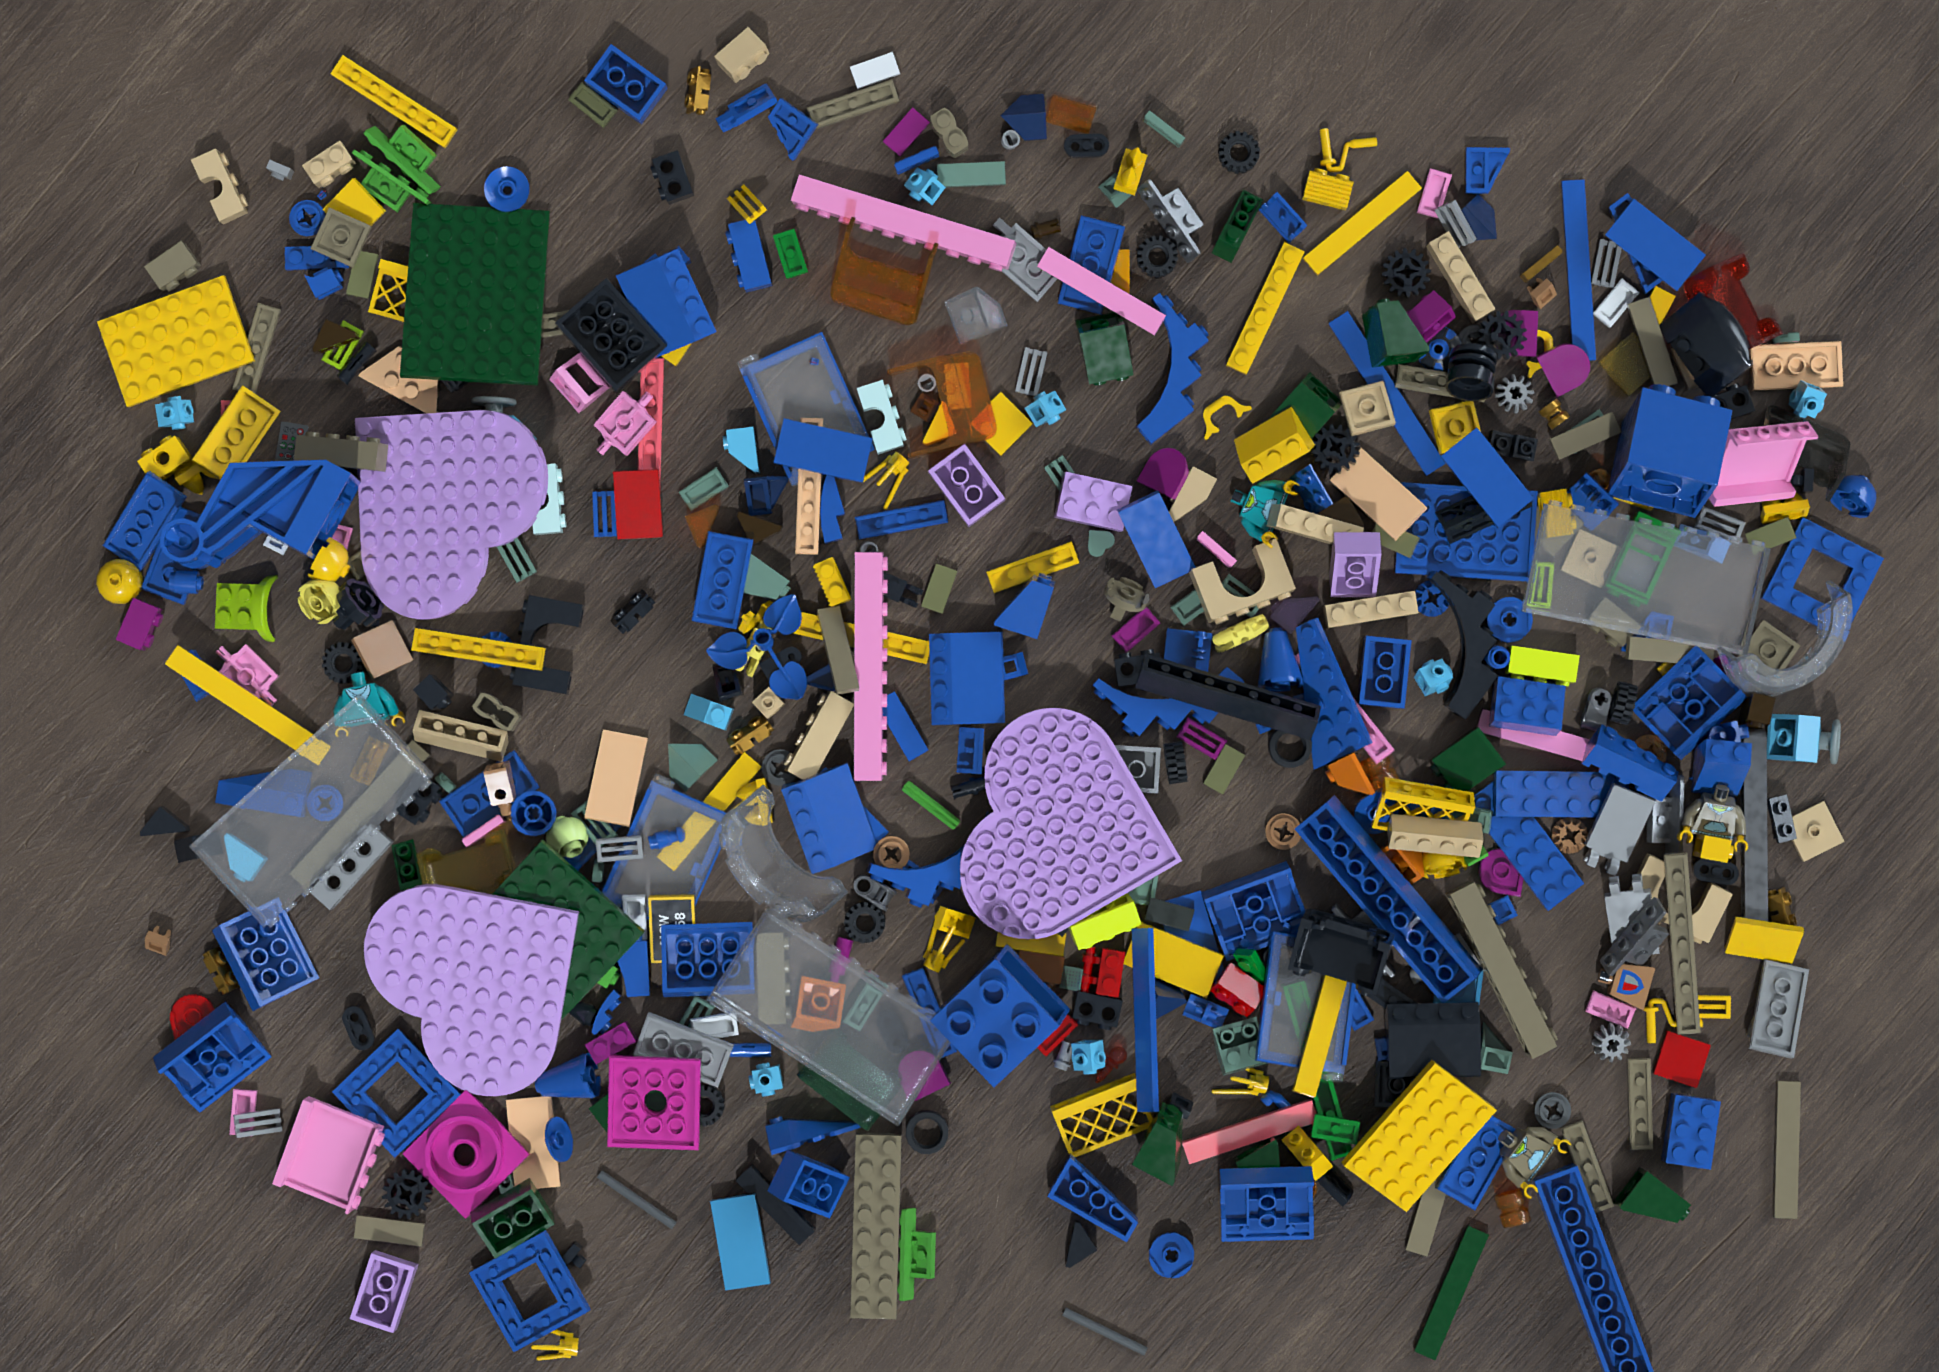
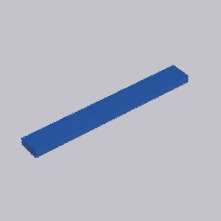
M1585 179L1561 181L1571 344L1584 350L1589 361H1595L1596 348Z
M1345 312L1328 323L1365 383L1368 385L1379 381L1384 382L1396 422L1393 426L1425 476L1446 464L1398 388H1395V384L1383 366L1372 368L1367 340L1349 312Z
M1153 928L1132 929L1137 1112H1159Z

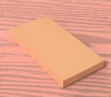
M1841 341L1750 345V361L1753 360V366L1750 368L1751 391L1796 389L1800 380L1820 388L1843 387Z
M1361 448L1359 450V457H1353L1356 460V464L1352 465L1349 463V471L1341 468V474L1336 473L1330 479V482L1345 496H1348L1358 508L1396 541L1427 510V507Z
M603 730L584 816L585 819L630 827L648 738Z
M537 1096L507 1099L509 1132L530 1153L513 1171L514 1187L529 1178L537 1189L560 1187L559 1162L550 1155L545 1144L546 1124L549 1119L554 1117L552 1097Z

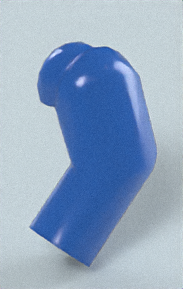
M1267 1090L1266 1094L1261 1096V1101L1266 1106L1274 1103L1281 1109L1291 1105L1280 1093Z

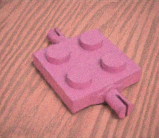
M622 391L595 422L594 426L602 433L605 439L596 448L600 454L604 455L611 446H614L624 455L628 456L656 424L657 421L648 414L645 408L653 398L649 392L646 391L636 401L626 392Z
M247 644L233 655L223 646L216 651V654L225 661L222 669L219 671L220 673L258 698H262L270 706L277 702V699L268 690L279 675Z

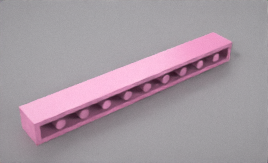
M802 175L798 176L791 198L792 203L796 205L795 208L808 212L811 209L817 211L818 216L827 219L830 216L839 218L838 222L846 225H851L852 222L860 224L859 228L869 232L876 229L882 231L881 235L889 238L899 236L903 238V242L915 245L916 242L925 244L924 248L937 252L938 249L946 251V255L954 258H959V255L967 257V261L977 265H980L981 262L987 263L989 268L1002 272V269H1009L1016 247L1015 240Z
M855 552L854 667L859 691L854 692V781H882L883 775H887V762H883V753H887V739H883V730H887V716H883V707H887V694H883V685H887L888 676L887 671H883V662H887L888 650L883 648V639L888 637V626L883 625V616H888V603H884V593H888V580H884V571H888V557H884V552Z

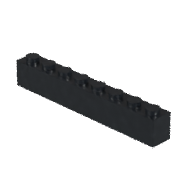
M1145 654L1135 687L1311 740L1317 726L1321 709L1320 705L1149 654Z

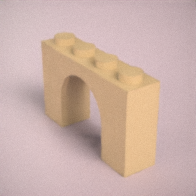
M1276 539L1269 541L1273 548H1269L1262 543L1252 549L1261 572L1262 582L1258 592L1251 596L1237 597L1226 591L1220 581L1213 561L1191 569L1189 574L1208 623L1215 621V624H1220L1229 620L1227 616L1236 613V616L1239 617L1249 613V608L1254 606L1260 609L1270 605V601L1278 598L1279 601L1292 597L1291 593L1296 588Z
M1647 853L1637 874H1642L1643 888H1651L1652 898H1658L1659 888L1665 877L1664 860ZM1708 882L1699 903L1692 910L1694 941L1699 944L1702 941L1710 942L1733 895L1730 891L1711 882ZM1668 912L1659 921V925L1661 921L1669 925Z

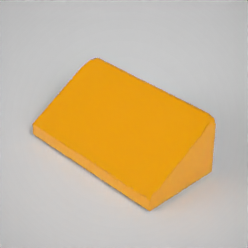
M1129 249L1119 250L1111 284L1128 294Z

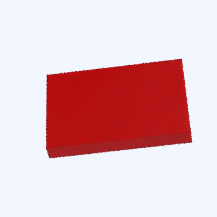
M659 469L613 471L617 539L663 537Z

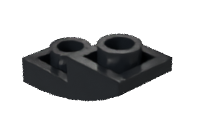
M1490 430L1488 442L1500 456L1533 462L1538 439Z

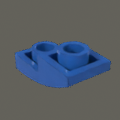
M617 989L610 993L599 1009L592 1028L594 1035L598 1032L604 1034L612 1025L609 1021L613 1017L607 1010L609 1009L612 1012L621 1003L619 998L622 994Z

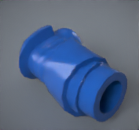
M676 827V829L671 831L655 832L653 835L648 836L651 850H660L672 845L673 842L679 841L682 843L685 840V832L681 827Z

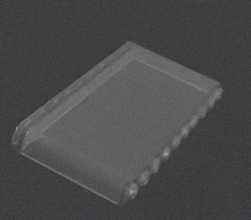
M1549 500L1548 504H1543L1521 607L1522 612L1744 656L1748 655L1771 548L1765 547V542L1752 540L1751 544L1742 542V537L1729 535V539L1720 538V533L1707 531L1706 535L1697 533L1698 529L1684 526V530L1675 529V524L1662 522L1661 526L1652 524L1653 520L1639 517V521L1629 520L1630 515L1617 513L1616 517L1608 516V511L1594 508V512L1584 511L1585 506L1572 504L1571 508L1562 506L1563 502Z
M358 694L189 847L263 928L266 925L271 928L280 920L278 915L283 910L288 913L297 904L294 901L300 895L305 897L314 889L311 885L316 880L322 882L331 874L328 870L334 864L339 867L348 858L345 854L351 849L356 852L364 844L362 839L368 834L371 837L381 829L379 824L384 819L389 822L399 813L396 809L401 804L406 807L416 797L413 793L418 789L424 791L433 783L430 778L434 774L365 698Z
M766 908L706 1001L896 1126H899L951 1044L930 1022L936 1013L928 1007L922 1008L917 1004L918 1001L907 994L904 996L899 993L898 988L890 982L884 983L878 979L879 975L869 969L866 971L861 968L860 963L852 957L846 958L840 954L841 950L832 944L826 945L822 942V938L814 932L808 933L802 929L803 925L794 919L788 920L778 908Z

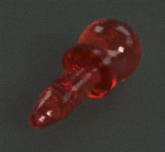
M1116 1046L1111 1049L1109 1057L1105 1059L1108 1063L1097 1074L1096 1083L1103 1081L1113 1070V1067L1118 1069L1119 1064H1123L1126 1061L1127 1051L1123 1047Z

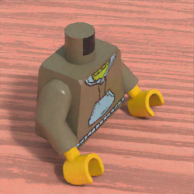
M1720 784L1716 785L1714 794L1702 793L1700 799H1696L1685 809L1681 825L1683 830L1677 834L1678 841L1682 840L1683 833L1687 835L1686 844L1693 840V834H1702L1733 841L1735 836L1737 841L1733 844L1734 851L1737 852L1738 843H1743L1744 852L1747 851L1748 843L1744 840V837H1746V820L1741 807L1736 805L1733 797L1728 796L1729 787Z
M1518 1127L1513 1134L1508 1130H1504L1498 1137V1140L1504 1144L1500 1154L1503 1157L1502 1165L1505 1174L1518 1188L1524 1190V1196L1528 1199H1531V1196L1527 1194V1188H1533L1537 1193L1538 1190L1536 1186L1528 1185L1526 1181L1531 1183L1556 1149L1553 1145L1555 1144L1561 1153H1567L1560 1147L1562 1142L1571 1145L1569 1140H1560L1556 1134L1543 1127H1528L1525 1130Z

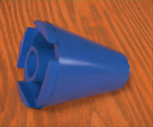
M1282 628L1269 629V632L1264 636L1258 687H1265L1266 690L1273 692L1290 691V686L1296 685L1297 689L1303 686V678L1288 633L1283 631Z
M590 1053L581 1054L543 1072L535 1080V1089L543 1097H597L600 1095L601 1079L600 1076L596 1077L594 1069H598V1065L595 1064Z

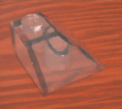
M978 286L945 301L959 344L991 334L1008 326L1001 305Z

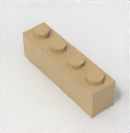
M1448 231L1431 241L1426 247L1472 324L1492 313L1495 307L1450 232Z
M1282 504L1271 505L1266 525L1267 527L1333 545L1334 532H1363L1364 527Z
M1415 591L1323 606L1326 629L1419 613Z
M827 691L826 694L822 693L817 702L819 708L815 714L811 713L806 722L808 728L804 734H799L795 742L797 747L794 753L790 752L784 761V765H786L784 770L801 780L817 774L854 707L852 702L836 695L832 691Z
M419 710L413 727L414 741L503 762L509 742L508 732L505 730Z
M1391 814L1387 830L1389 849L1480 858L1483 845L1482 823Z

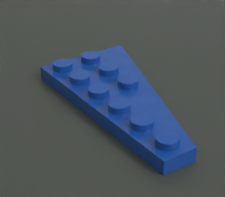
M1314 618L1296 627L1305 701L1321 706L1318 723L1311 738L1314 770L1373 743L1319 618Z

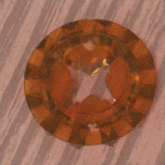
M1643 735L1636 739L1635 743L1639 748L1648 749L1652 745V752L1657 756V759L1662 762L1666 761L1667 748L1659 737Z

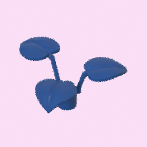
M791 594L776 600L766 609L763 621L765 626L771 629L761 628L756 630L753 634V640L750 641L748 647L744 636L737 632H729L720 636L706 651L716 664L723 668L734 670L743 667L747 663L746 652H750L754 645L761 651L768 650L779 668L770 676L769 685L771 690L781 698L799 700L804 696L807 688V677L804 669L794 661L788 662L783 667L772 650L774 640L771 634H775L778 630L781 634L788 635L795 632L801 625V610L796 596Z

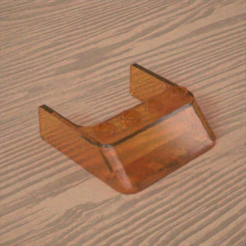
M851 217L845 232L831 289L832 300L837 304L900 324H914L917 321L939 243H934L925 272H910L855 254L850 248V241L856 218Z
M965 351L941 355L887 370L888 375L894 376L930 367L935 376L949 436L945 443L908 453L910 459L958 448L964 444L969 445L989 440L996 434L997 425L981 360L975 352Z

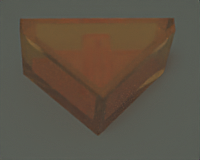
M712 505L685 516L698 548L703 549L706 543L708 531H711L720 507L717 505Z

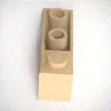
M1192 467L1176 500L1170 499L1173 505L1169 513L1173 522H1176L1206 501L1217 478Z

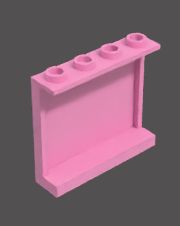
M1806 421L1729 429L1718 486L1709 497L1713 506L1794 498L1796 490L1790 481L1807 440L1818 439V435L1810 423Z
M308 1096L302 1101L272 1184L278 1187L286 1185L346 1209V1214H349L354 1209L357 1210L362 1198L359 1196L361 1188L364 1189L369 1180L367 1175L368 1169L373 1167L377 1155L374 1154L376 1147L381 1146L385 1136L382 1133L384 1126Z

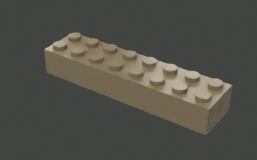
M1468 881L1446 892L1445 895L1478 961L1484 968V973L1526 1056L1534 1059L1556 1048L1555 1041L1558 1038L1552 1027L1549 1028L1546 1025L1545 1020H1547V1016L1542 1007L1539 1008L1534 1000L1537 999V996L1532 987L1526 985L1524 981L1527 978L1521 966L1516 965L1514 959L1517 957L1514 950L1504 942L1503 939L1506 938L1505 932L1501 925L1495 924L1493 920L1496 917L1491 905L1485 904L1483 897L1486 895L1481 885Z
M856 1132L850 1318L896 1319L902 1133Z

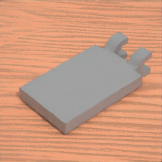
M999 217L993 226L1002 233L1000 236L1015 240L1016 242L1009 269H1002V272L1032 299L1038 302L1057 280L1054 276L1037 267L1046 249L1017 223L1011 228Z
M1612 783L1584 843L1585 846L1589 847L1583 859L1586 861V865L1595 868L1599 855L1608 858L1604 869L1607 870V873L1616 876L1620 861H1628L1656 801Z
M1642 874L1632 875L1633 890L1627 891L1620 890L1619 876L1609 877L1610 893H1605L1604 897L1612 945L1652 899L1651 888H1643ZM1659 946L1652 954H1660Z

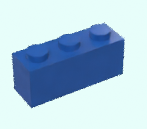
M746 220L728 224L729 230L725 231L728 244L733 243L735 252L731 253L734 266L739 265L741 273L737 275L739 287H744L747 293L772 286L756 221L754 220L749 224Z

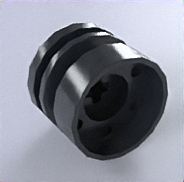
M1476 343L1460 344L1452 348L1449 353L1446 391L1451 396L1465 401H1480L1490 397L1494 390V373L1496 372L1497 364L1496 353L1491 348Z

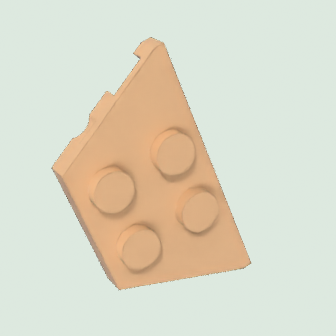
M399 346L358 375L426 414L438 413V380L400 378L402 348Z

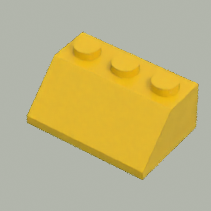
M1292 406L1234 439L1240 464L1252 484L1310 452L1315 446Z

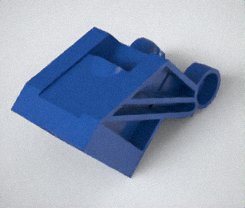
M327 460L229 463L197 523L185 518L175 519L167 523L160 535V547L167 557L192 570H202L208 566L218 568L261 533H264L308 558L315 560L321 547L327 548L328 542L326 540L329 537H333L357 494L358 486L361 482L350 472Z

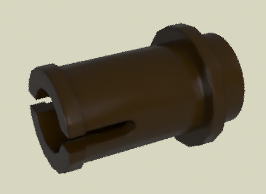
M1055 218L1054 220L1039 224L1034 222V225H1031L1033 238L1042 239V236L1061 232L1058 219Z

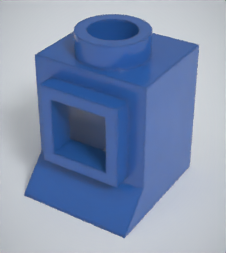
M326 267L314 273V277L304 275L314 296L318 300L343 289L341 282L344 279L338 268L333 270Z
M1023 652L1003 657V663L1014 660L1017 669L1015 672L1006 674L1004 668V681L1028 675Z

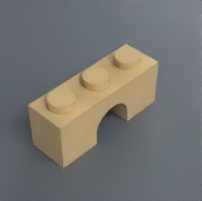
M215 148L191 159L200 181L205 184L212 180H219L222 183L221 194L217 198L210 200L219 222L224 225L248 213L245 208L248 206L247 200L243 193L240 195L236 186L239 183L234 173L230 174L226 167L230 164L224 152L220 154Z

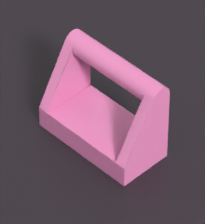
M580 353L556 369L549 379L578 413L586 409L610 388ZM576 363L581 366L599 387L590 396L587 395L567 371Z

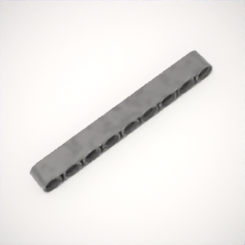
M1748 729L1749 738L1741 739V742L1752 743L1751 766L1740 789V807L1746 820V837H1744V840L1748 843L1746 852H1744V844L1741 843V917L1768 921L1767 738L1765 729Z

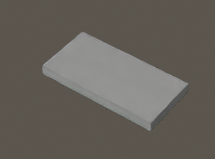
M1766 959L1763 960L1748 1049L1791 1059L1794 1058L1809 969Z
M648 1012L633 1055L701 1058V1081L718 1088L734 1044Z

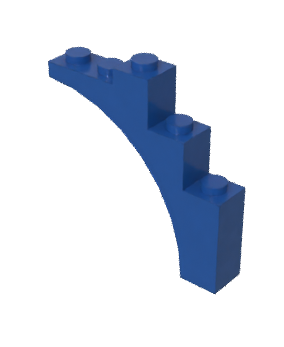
M1160 293L1152 298V303L1159 312L1166 315L1163 322L1168 333L1171 349L1170 371L1160 400L1151 413L1136 427L1150 445L1194 411L1192 408L1194 403L1187 394L1183 396L1181 392L1201 377L1200 371L1202 369L1194 359L1190 361L1188 358L1209 341L1207 339L1209 334L1202 325L1197 326L1194 323L1187 328L1186 324L1188 322L1181 313L1176 314L1171 308L1174 304L1167 295L1162 296Z
M1228 667L1218 674L1219 676L1244 683ZM1099 678L1092 685L1095 688L1093 692L1103 701L1107 698L1113 703L1110 707L1118 714L1122 715L1123 712L1126 714L1125 718L1121 721L1124 724L1122 729L1132 737L1134 734L1140 736L1156 716L1159 718L1157 722L1163 728L1175 730L1191 710L1194 712L1192 716L1201 724L1204 722L1209 724L1219 713L1172 698L1145 699L1131 696L1112 688Z
M965 844L955 853L941 861L923 867L899 869L869 863L867 872L871 873V879L883 883L884 879L893 882L891 886L904 891L905 887L908 888L905 896L910 899L909 903L922 908L923 904L929 906L938 881H941L940 886L952 891L954 887L960 889V862Z
M641 936L617 961L624 978L627 997L650 996L647 940H642Z

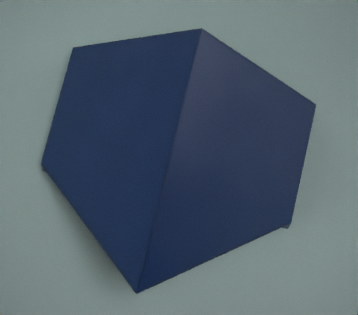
M1044 94L1021 95L1000 115L1024 141L1047 139Z
M1478 194L1461 211L1475 234L1476 240L1497 239L1494 209Z
M788 476L744 479L750 516L772 514V509L789 480Z
M829 664L808 676L807 685L836 693Z
M1155 977L1156 1019L1187 1003L1178 986Z

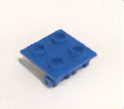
M1311 464L1290 477L1292 481L1299 483V486L1294 485L1293 487L1300 494L1305 508L1310 513L1317 514L1333 504Z
M1588 473L1582 476L1567 491V493H1571L1573 506L1569 507L1570 511L1584 523L1583 525L1590 532L1619 505Z
M1167 628L1164 659L1208 672L1212 633Z

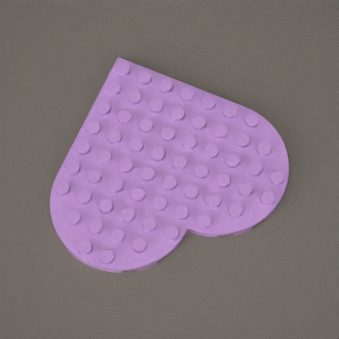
M475 410L355 418L356 436L360 437V441H366L367 437L379 438L380 443L388 444L386 472L357 469L358 480L361 482L358 486L361 557L364 573L371 589L388 608L409 618L436 619L456 612L455 610L467 604L477 592L481 578L486 573L489 548L502 546L514 541L515 538L526 532L536 521L541 505L545 503L548 489V469L542 448L538 446L533 433L524 424L507 414L496 411Z
M1063 708L1034 710L1012 721L995 739L988 753L985 765V789L993 812L980 821L970 834L964 846L960 862V879L965 898L973 912L987 926L1003 935L1018 939L1048 937L1063 931L1182 861L1108 734L1087 716Z
M417 885L393 895L373 916L364 941L366 968L374 986L389 1003L405 1013L422 1018L421 1036L426 1054L434 1068L448 1082L461 1090H467L469 1093L476 1095L502 1096L524 1089L537 1080L549 1065L556 1050L579 911L445 885Z

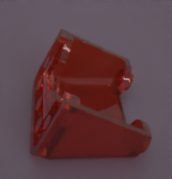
M1741 253L1688 278L1684 283V292L1688 301L1699 292L1705 293L1704 296L1718 300L1727 307L1742 326L1751 347L1748 350H1751L1782 335L1783 332L1775 319L1767 317L1759 320L1740 281L1748 275L1750 269L1744 253Z

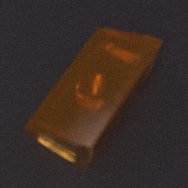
M1053 95L1046 122L1089 134L1097 107Z

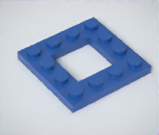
M1802 517L1794 531L1797 538L1789 541L1761 599L1840 639H1844L1884 558ZM1812 549L1851 568L1832 608L1793 588Z
M400 1028L332 1091L351 1113L384 1126L382 1133L385 1136L382 1145L394 1158L461 1095L460 1091L439 1074L431 1061ZM398 1061L428 1095L396 1125L366 1091Z
M547 1230L469 1272L513 1352L591 1310ZM536 1262L558 1302L524 1320L502 1280Z

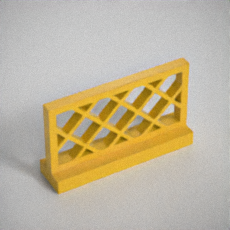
M380 259L378 267L380 269L368 312L404 322V317L399 315L396 307L406 301V293L402 285L407 283L408 266ZM384 274L392 276L397 284L387 291L382 285ZM397 278L404 279V281L399 283ZM399 287L405 299L394 305L388 293ZM385 295L391 307L384 311L375 309L377 299ZM393 309V311H394L395 314H391V313H387V312H389V311H391V310Z
M1385 777L1382 784L1383 790L1371 826L1374 829L1387 831L1389 822H1379V819L1387 814L1391 816V814H1394L1393 811L1403 808L1406 812L1403 815L1415 816L1425 811L1429 818H1442L1447 815L1450 820L1468 821L1470 814H1473L1475 809L1474 793ZM1385 800H1396L1398 803L1388 807ZM1413 803L1419 804L1420 807L1410 811L1407 805ZM1436 807L1442 808V811L1433 815L1429 809ZM1459 811L1464 812V815L1455 819L1451 813Z
M1135 1073L1050 1106L1069 1155L1071 1153L1074 1157H1078L1148 1129L1153 1120L1151 1113L1141 1112L1146 1114L1149 1122L1138 1125L1133 1122L1137 1113V1104L1134 1106L1124 1102L1128 1093L1136 1091ZM1113 1100L1119 1103L1115 1114L1103 1110L1106 1102ZM1122 1105L1134 1109L1129 1120L1118 1116ZM1088 1109L1098 1111L1093 1123L1082 1118L1084 1112ZM1101 1113L1112 1117L1108 1129L1097 1125ZM1071 1117L1077 1121L1073 1130L1070 1131L1063 1128L1061 1120ZM1116 1119L1127 1124L1124 1132L1116 1133L1112 1131ZM1080 1122L1092 1126L1087 1137L1075 1133ZM1095 1128L1106 1132L1103 1140L1099 1142L1090 1139ZM1074 1136L1085 1140L1083 1147L1076 1151H1072L1070 1146Z

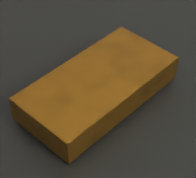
M1557 245L1525 271L1520 278L1524 283H1527L1561 255L1562 249Z

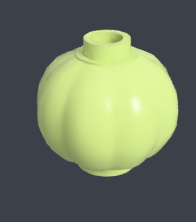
M557 817L551 829L546 833L547 844L559 855L568 858L580 855L589 839L584 823L575 817Z

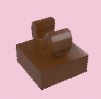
M922 392L910 412L930 424L941 403Z

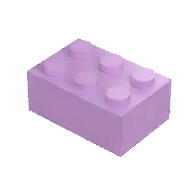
M965 444L928 470L929 475L968 527L1005 501L1002 493Z
M1065 472L1061 481L1054 518L1121 532L1123 531L1124 524L1117 509L1129 504L1132 486Z
M1334 532L1329 571L1330 597H1376L1381 561L1380 532Z
M377 1250L372 1252L350 1319L394 1333L398 1328L418 1264Z

